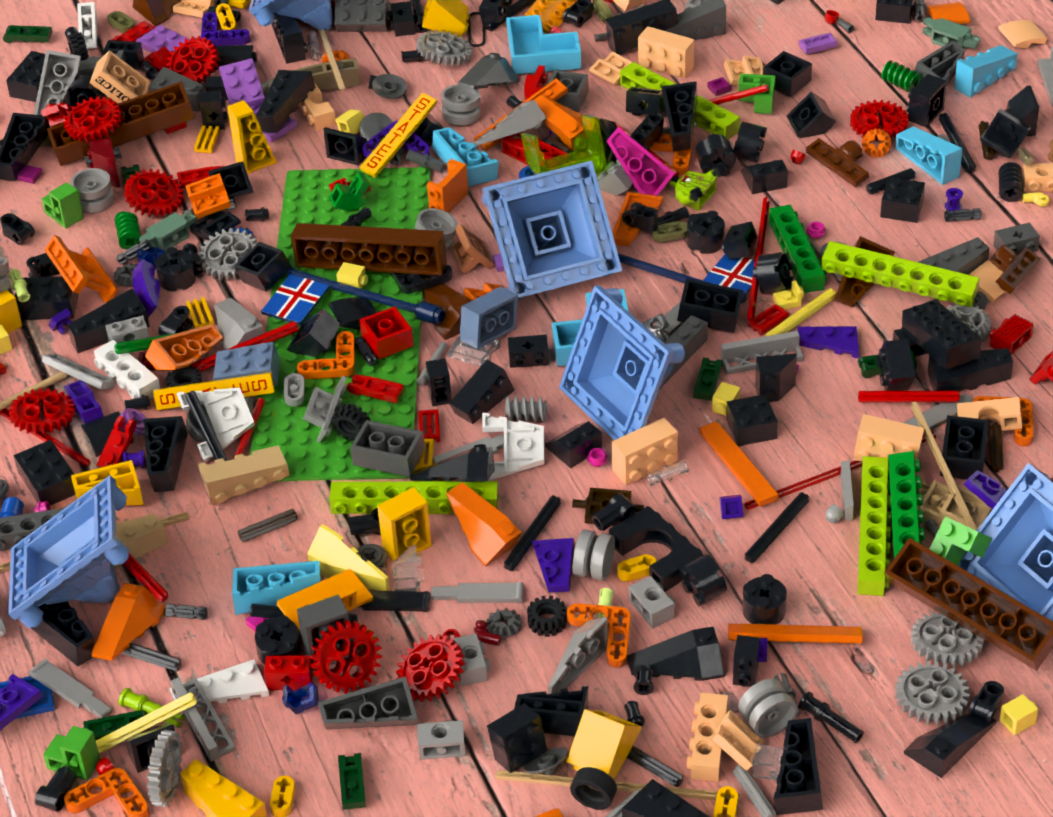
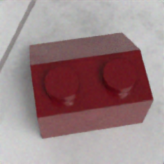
M105 138L89 141L90 149H87L88 158L93 160V163H90V168L106 171L110 175L111 186L120 188L111 139Z

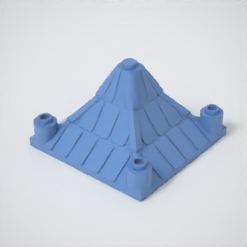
M251 0L249 11L255 16L260 26L264 25L265 27L274 22L273 18L275 16L273 13L301 19V21L318 30L324 29L326 31L333 26L332 23L334 22L331 0Z
M592 161L482 189V202L488 207L509 283L507 290L518 294V300L526 296L623 271Z
M597 285L593 288L559 388L613 440H616L646 426L659 388L670 375L674 364L683 361L685 350L680 343L664 344L640 321L635 319L630 312L625 310L621 305L623 296L619 289H604L601 285Z
M1028 463L977 529L978 532L992 538L983 558L965 551L958 566L1053 621V482L1047 474Z
M111 475L11 548L8 615L14 620L19 619L27 628L37 627L42 622L43 611L39 606L45 603L50 605L71 600L89 603L114 601L120 589L114 565H121L127 561L129 549L116 537L115 510L119 511L126 505L127 496L118 488L116 480Z

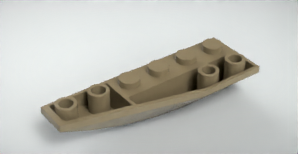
M356 58L336 61L344 86L353 87L360 85ZM330 62L295 70L311 71L314 83L320 91L338 88ZM274 78L260 84L264 98Z

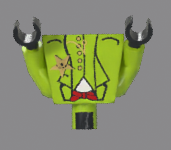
M719 162L713 166V170L707 173L688 171L682 178L673 176L670 180V187L675 188V198L683 206L687 205L699 211L716 192L717 176L721 177L726 168L722 162Z

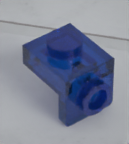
M152 246L148 251L138 249L136 251L138 262L143 259L155 265V260L166 251Z
M312 682L294 691L291 687L285 685L283 686V704L295 714L318 705L319 702L318 687Z

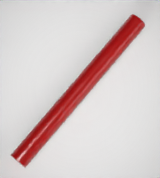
M765 84L710 99L709 101L719 105L769 91V86Z
M258 398L251 414L255 425L243 434L235 455L244 454L266 402L263 398Z

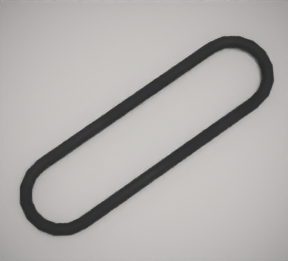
M472 12L470 13V17L474 14L480 15V12ZM469 17L468 42L473 47H480L485 44V23H482L483 42L480 44H472L471 23Z

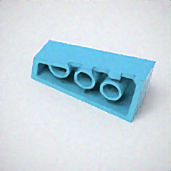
M1000 45L988 49L986 53L979 52L975 57L968 56L966 60H957L954 89L971 98L1004 75L1013 71L1017 67L1018 53Z
M914 126L897 134L895 149L940 184L944 185L960 177L961 147Z
M450 127L433 131L432 149L446 165L450 159L467 165L468 187L497 180L499 161L495 158L490 159L485 151L480 152L477 150L476 145L472 142H466L463 136Z
M320 561L233 568L232 596L235 615L250 612L251 604L276 606L278 600L321 582Z

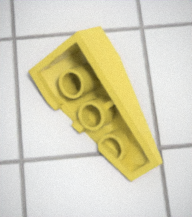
M324 524L319 527L307 554L309 562L320 561V570L323 577L330 578L351 569L367 589L390 591L388 576L369 560L366 562L362 560L355 547L350 549L342 542L344 538L339 533Z

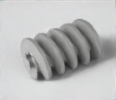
M507 396L505 417L508 416L509 420L513 421L516 416L517 420L521 421L524 416L526 422H529L532 416L534 422H537L540 416L542 422H545L547 418V398L543 402L542 398L539 397L537 402H535L533 396H531L529 402H527L525 396H523L521 402H519L517 396H515L513 402H511L509 396Z

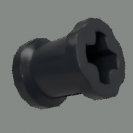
M648 665L637 666L634 669V677L636 678L633 686L634 691L639 695H648L654 690V685L651 681L653 669Z

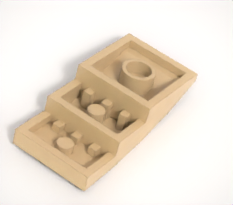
M922 480V488L919 489V493H922L923 506H920V510H923L924 520L933 519L936 524L941 525L946 516L967 526L949 487L936 480L932 484ZM956 484L978 529L986 519L991 508L970 490Z

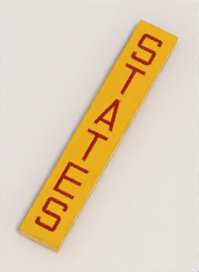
M421 93L363 162L360 170L376 178L437 105V100Z
M268 372L155 389L153 394L156 409L163 410L181 407L176 394L178 392L188 393L200 390L202 392L214 391V389L240 388L244 397L274 393L275 389L272 373Z

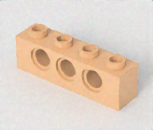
M1053 163L1023 164V191L1053 192Z
M701 693L700 702L695 701L694 715L698 716L692 722V733H695V737H690L689 751H693L692 756L688 755L687 769L691 770V779L719 782L723 749L712 739L719 724L727 714L728 695Z

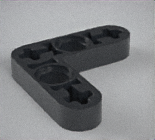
M447 264L442 275L409 273L397 275L398 273L389 272L400 290L405 294H412L448 282L453 277L452 268Z

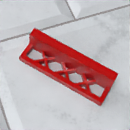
M523 131L501 138L502 153L528 166H541L547 172L560 169L562 165L571 159L570 154ZM516 135L521 139H513V137ZM527 143H533V144H535V145L528 146V145H526V144H527ZM539 150H547L549 152H540ZM552 157H561V159L556 160Z

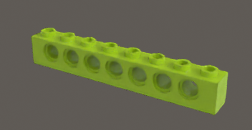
M635 62L620 70V86L628 90L631 87L662 90L661 86L676 84ZM698 95L695 121L698 127L711 134L724 135L727 140L738 133L740 128V117Z
M829 241L822 257V270L829 273H837L849 278L853 277L865 282H873L885 287H893L905 292L909 291L961 306L972 307L979 290V277Z
M863 456L857 591L859 595L884 596V588H889V582L884 573L890 565V558H886V555H890V543L886 542V540H890V527H886V524H890L891 512L887 511V509H891V496H887V494H890V481H888L890 476L888 458Z
M331 481L330 510L331 514H371L374 509L378 508L377 505L414 487L427 501L429 514H454L446 493L462 482ZM498 481L463 482L498 509Z

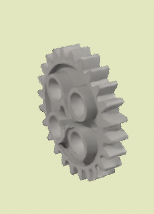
M435 30V33L429 31V33L424 32L423 35L420 34L417 40L416 49H418V53H421L420 56H426V60L431 59L432 63L436 61L438 65L441 63L445 66L447 64L453 66L454 63L458 66L460 63L465 64V61H469V58H471L472 53L471 44L467 43L468 40H462L463 36L457 37V34L452 35L450 31L448 33H445L444 30L441 32Z
M232 228L229 229V232L222 229V234L215 232V237L209 236L210 241H203L205 246H200L201 252H199L202 268L203 271H206L207 275L211 274L213 279L218 276L220 281L224 277H226L227 281L230 280V277L237 280L238 273L234 265L257 244L256 238L252 237V234L247 235L246 230L240 233L239 228L235 232H233Z
M932 611L930 617L923 614V619L918 618L917 623H913V628L911 629L910 638L911 645H914V651H919V656L926 655V661L933 659L934 664L937 661L942 662L943 665L951 663L955 667V664L958 662L964 666V661L972 663V658L977 659L978 654L982 653L983 638L941 613L936 615Z
M926 661V665L922 666L918 662L917 668L910 665L909 671L903 670L902 676H898V681L895 685V699H898L897 705L902 706L903 713L909 711V718L915 715L918 716L917 722L926 719V724L929 725L930 721L934 720L935 724L938 725L939 720H943L947 724L948 718L956 720V715L962 716L963 709H967L970 687L967 686L966 679L962 680V673L955 674V668L948 670L947 664L939 667L936 661L934 666H931L929 661Z
M161 731V734H158V740H155V748L152 747L150 765L148 766L150 771L147 776L149 779L147 787L149 788V801H152L154 806H169V802H172V796L175 797V789H178L180 771L182 770L180 767L182 762L181 754L183 751L181 750L182 742H180V736H178L176 731Z

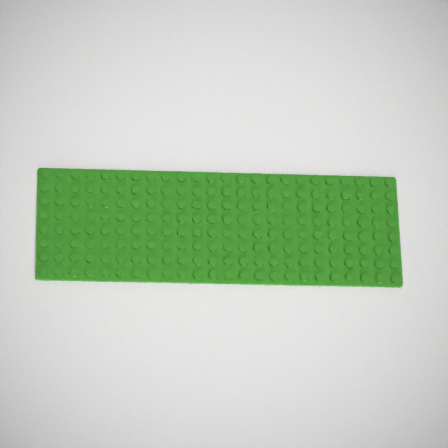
M383 168L376 178L364 173L370 183L371 191L364 193L367 201L361 207L352 211L334 208L329 199L331 194L329 184L344 177L349 182L353 180L357 171L364 173L360 169L288 171L277 249L284 252L295 270L337 282L336 274L339 269L296 267L291 234L296 224L341 225L348 220L350 215L358 213L363 207H367L372 212V216L362 223V227L414 229L418 214L422 210L428 209L427 183L430 181V168ZM365 271L368 281L362 289L415 305L422 302L423 290L412 294H405L400 290L389 272ZM288 272L274 284L271 290V297L286 280ZM330 288L305 321L323 309L336 319L329 307V303L343 298L358 296ZM369 300L377 313L392 307ZM397 308L412 328L414 346L377 360L378 364L373 366L367 364L358 351L359 349L355 346V371L351 376L346 377L344 384L353 383L352 377L357 374L403 384L405 391L396 404L361 394L354 395L346 389L344 394L339 396L342 399L340 406L344 403H350L351 406L355 404L357 405L356 408L361 407V411L367 413L366 417H370V421L414 430L421 320L417 319L415 313ZM268 316L266 332L289 322ZM340 326L337 330L339 333L344 331L351 332L354 335V340L361 336L360 327L359 329H352ZM296 333L275 341L274 344L280 357L278 386H274V393L258 395L257 400L258 398H263L266 402L253 431L250 455L253 451L279 445L290 474L279 481L410 478L353 465L350 450L353 441H349L348 437L344 439L342 434L338 435V430L335 431L333 429L334 425L331 423L329 425L332 426L328 437H323L320 443L316 441L321 427L303 420L315 387L333 395L341 377L304 379V402L296 407L285 403V377L289 374L297 373V364L301 361L336 358V338L331 341V348L325 354L321 353L316 357L293 353L287 350ZM345 352V353H342L341 355L346 356V355H349L350 353H349V352ZM323 367L321 370H329L330 367Z

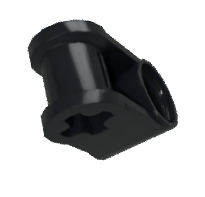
M577 0L571 7L565 10L563 21L573 23L576 27L580 28L592 17L591 0Z
M634 202L630 209L621 216L626 225L645 232H654L658 229V215L655 208Z
M4 214L0 218L3 235L18 245L23 244L24 240L28 237L35 235L33 226L15 214Z
M47 253L31 257L26 262L30 270L29 278L50 277L60 274Z
M186 306L176 307L161 322L158 330L159 335L180 333L191 329L193 323L189 318V308Z
M987 681L978 695L974 697L968 713L981 716L986 719V722L990 723L999 708L1004 687L996 681Z

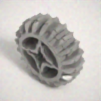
M956 303L954 306L948 305L947 309L980 336L981 342L986 341L990 334L991 320L989 314L985 313V309H979V306H961Z

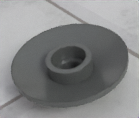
M382 74L373 80L372 88L380 97L396 99L406 93L407 84L404 79L397 75Z
M565 748L549 749L526 763L524 770L528 774L544 773V775H550L567 758L568 752Z

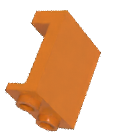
M453 159L447 162L448 175L439 184L431 181L427 183L429 208H436L449 213L468 194L467 165Z

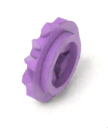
M125 409L121 416L126 418L125 427L130 419H134L137 423L134 431L137 436L140 434L144 435L143 419H147L146 416L136 409Z

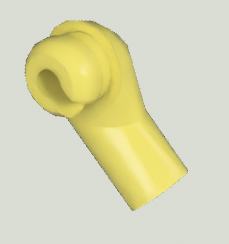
M1041 192L1023 193L1022 201L1023 203L1033 202L1040 207H1044L1049 204V197Z

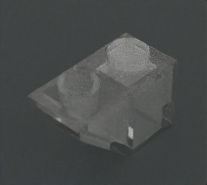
M416 545L409 547L392 563L395 591H421L420 582H424L423 569H418V566H422L421 553L417 554Z

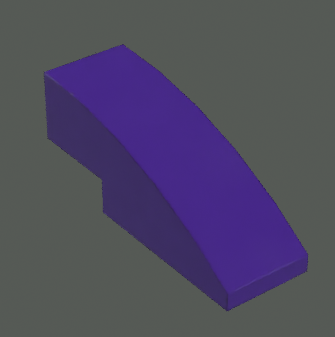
M142 259L133 270L132 280L134 291L146 308L149 318L158 307L161 281L154 278L155 265Z
M79 380L64 386L65 392L70 396L73 404H75V411L83 424L104 417L101 406L97 403L93 392L85 382Z

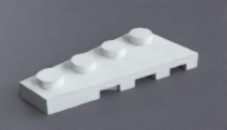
M254 659L197 678L210 702L225 703L227 699L239 697L241 700L250 699V696L260 694L261 697L269 696L267 686ZM195 687L186 690L187 693H193L196 697L197 690ZM170 688V693L174 701L176 700V698L172 693V688Z

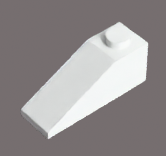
M94 2L78 3V27L85 40L87 50L97 49L98 11Z

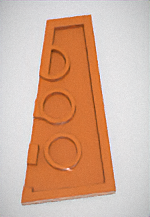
M627 192L612 233L615 245L630 246L641 232V229L626 225L621 217L625 211L630 209L632 203L637 202L658 210L663 203L662 196Z

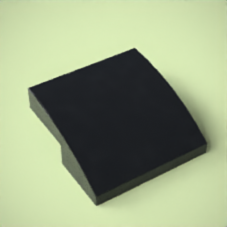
M218 211L190 225V231L198 237L210 240L209 236L215 237V232L222 234V229L227 232L230 228L240 224L241 220L231 212L225 214L222 211Z
M363 297L343 298L329 303L331 311L337 321L341 323L340 326L345 328L359 329L360 319L377 313L371 302Z
M119 411L81 425L84 435L96 457L102 454L112 429H114L115 421L121 415Z

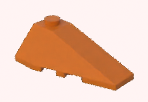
M543 95L534 99L546 116L542 122L553 133L558 135L560 140L570 149H576L593 136L596 125L588 117Z

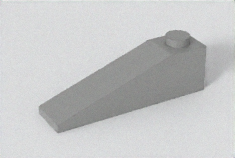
M46 50L34 115H42L41 110L45 109L47 105L59 104L63 101L78 74L81 56Z

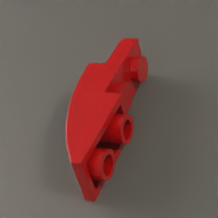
M538 65L534 75L527 74L524 84L525 100L544 87L543 85L547 83L548 73L545 72V66Z
M53 103L42 109L41 113L44 118L49 120L50 126L53 127L62 124L65 121L64 116L68 115L67 111H72L71 105L66 103Z

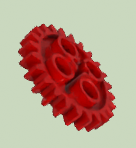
M192 36L190 41L185 38L184 44L179 42V47L174 46L175 52H170L172 57L167 58L170 63H167L166 67L200 84L201 81L206 83V78L210 77L211 73H216L214 68L219 67L216 63L220 61L218 57L219 52L216 46L205 37L201 39L198 36L195 39Z
M97 96L95 100L90 97L89 101L83 99L82 104L77 102V107L71 106L72 111H67L68 115L64 116L65 121H63L69 137H73L74 140L79 139L80 142L84 139L86 142H89L90 139L94 141L98 137L103 139V135L109 136V131L115 132L114 127H119L118 123L121 122L122 114L116 101L113 102L111 98L107 100L106 97L100 100L99 96Z
M873 100V103L867 101L866 105L860 103V107L855 106V110H852V114H850V127H852L853 131H856V135L862 134V138L868 131L876 128L884 130L892 140V137L896 138L898 133L907 130L909 122L908 114H906V110H902V106L897 107V103L891 105L890 101L884 103L883 100L880 102Z
M150 168L149 172L143 169L142 174L136 171V175H130V179H127L124 187V197H126V202H130V208L135 207L134 212L140 210L141 215L148 213L150 218L154 214L158 218L159 214L165 217L166 213L171 215L172 211L177 212L178 207L180 208L183 202L184 190L181 189L182 184H178V179L172 180L173 175L166 176V171L161 174L159 169L153 172L152 168Z
M39 388L38 392L32 389L30 394L24 392V397L17 396V400L12 401L13 404L10 405L9 410L11 423H14L15 428L19 427L20 431L26 429V433L34 431L35 435L39 431L43 435L46 431L53 433V429L60 431L61 426L67 427V422H72V418L75 417V404H73L70 396L65 395L64 392L58 393L57 389L50 392V388H47L46 391ZM40 402L44 404L45 420L43 421L41 420Z
M345 620L344 626L337 621L336 628L328 625L329 632L321 631L323 638H315L319 645L311 647L316 651V654L310 655V658L316 661L311 664L313 669H317L313 674L316 677H320L319 682L321 684L326 683V688L330 690L333 687V690L337 693L342 689L347 694L349 687L354 692L357 689L356 685L365 688L363 682L366 680L371 683L372 681L369 677L371 674L377 676V673L373 670L374 667H381L376 662V659L382 658V655L377 653V651L382 649L380 645H376L379 639L375 636L372 637L374 632L370 629L367 630V626L364 624L359 627L357 621H354L351 625L350 621ZM339 639H343L342 646L336 648V642ZM363 644V650L360 653H356L357 646ZM336 660V666L329 670L330 663ZM356 665V672L350 675L351 667Z
M437 634L436 638L429 635L427 641L422 637L420 644L413 642L414 648L406 649L408 655H401L404 661L397 663L401 669L397 670L396 674L399 676L398 678L406 676L411 697L414 701L419 699L421 702H424L427 698L432 702L433 696L440 699L442 692L446 695L448 694V687L455 688L454 681L461 680L457 675L464 673L461 667L466 665L463 660L465 655L458 643L447 635L442 637L440 634Z

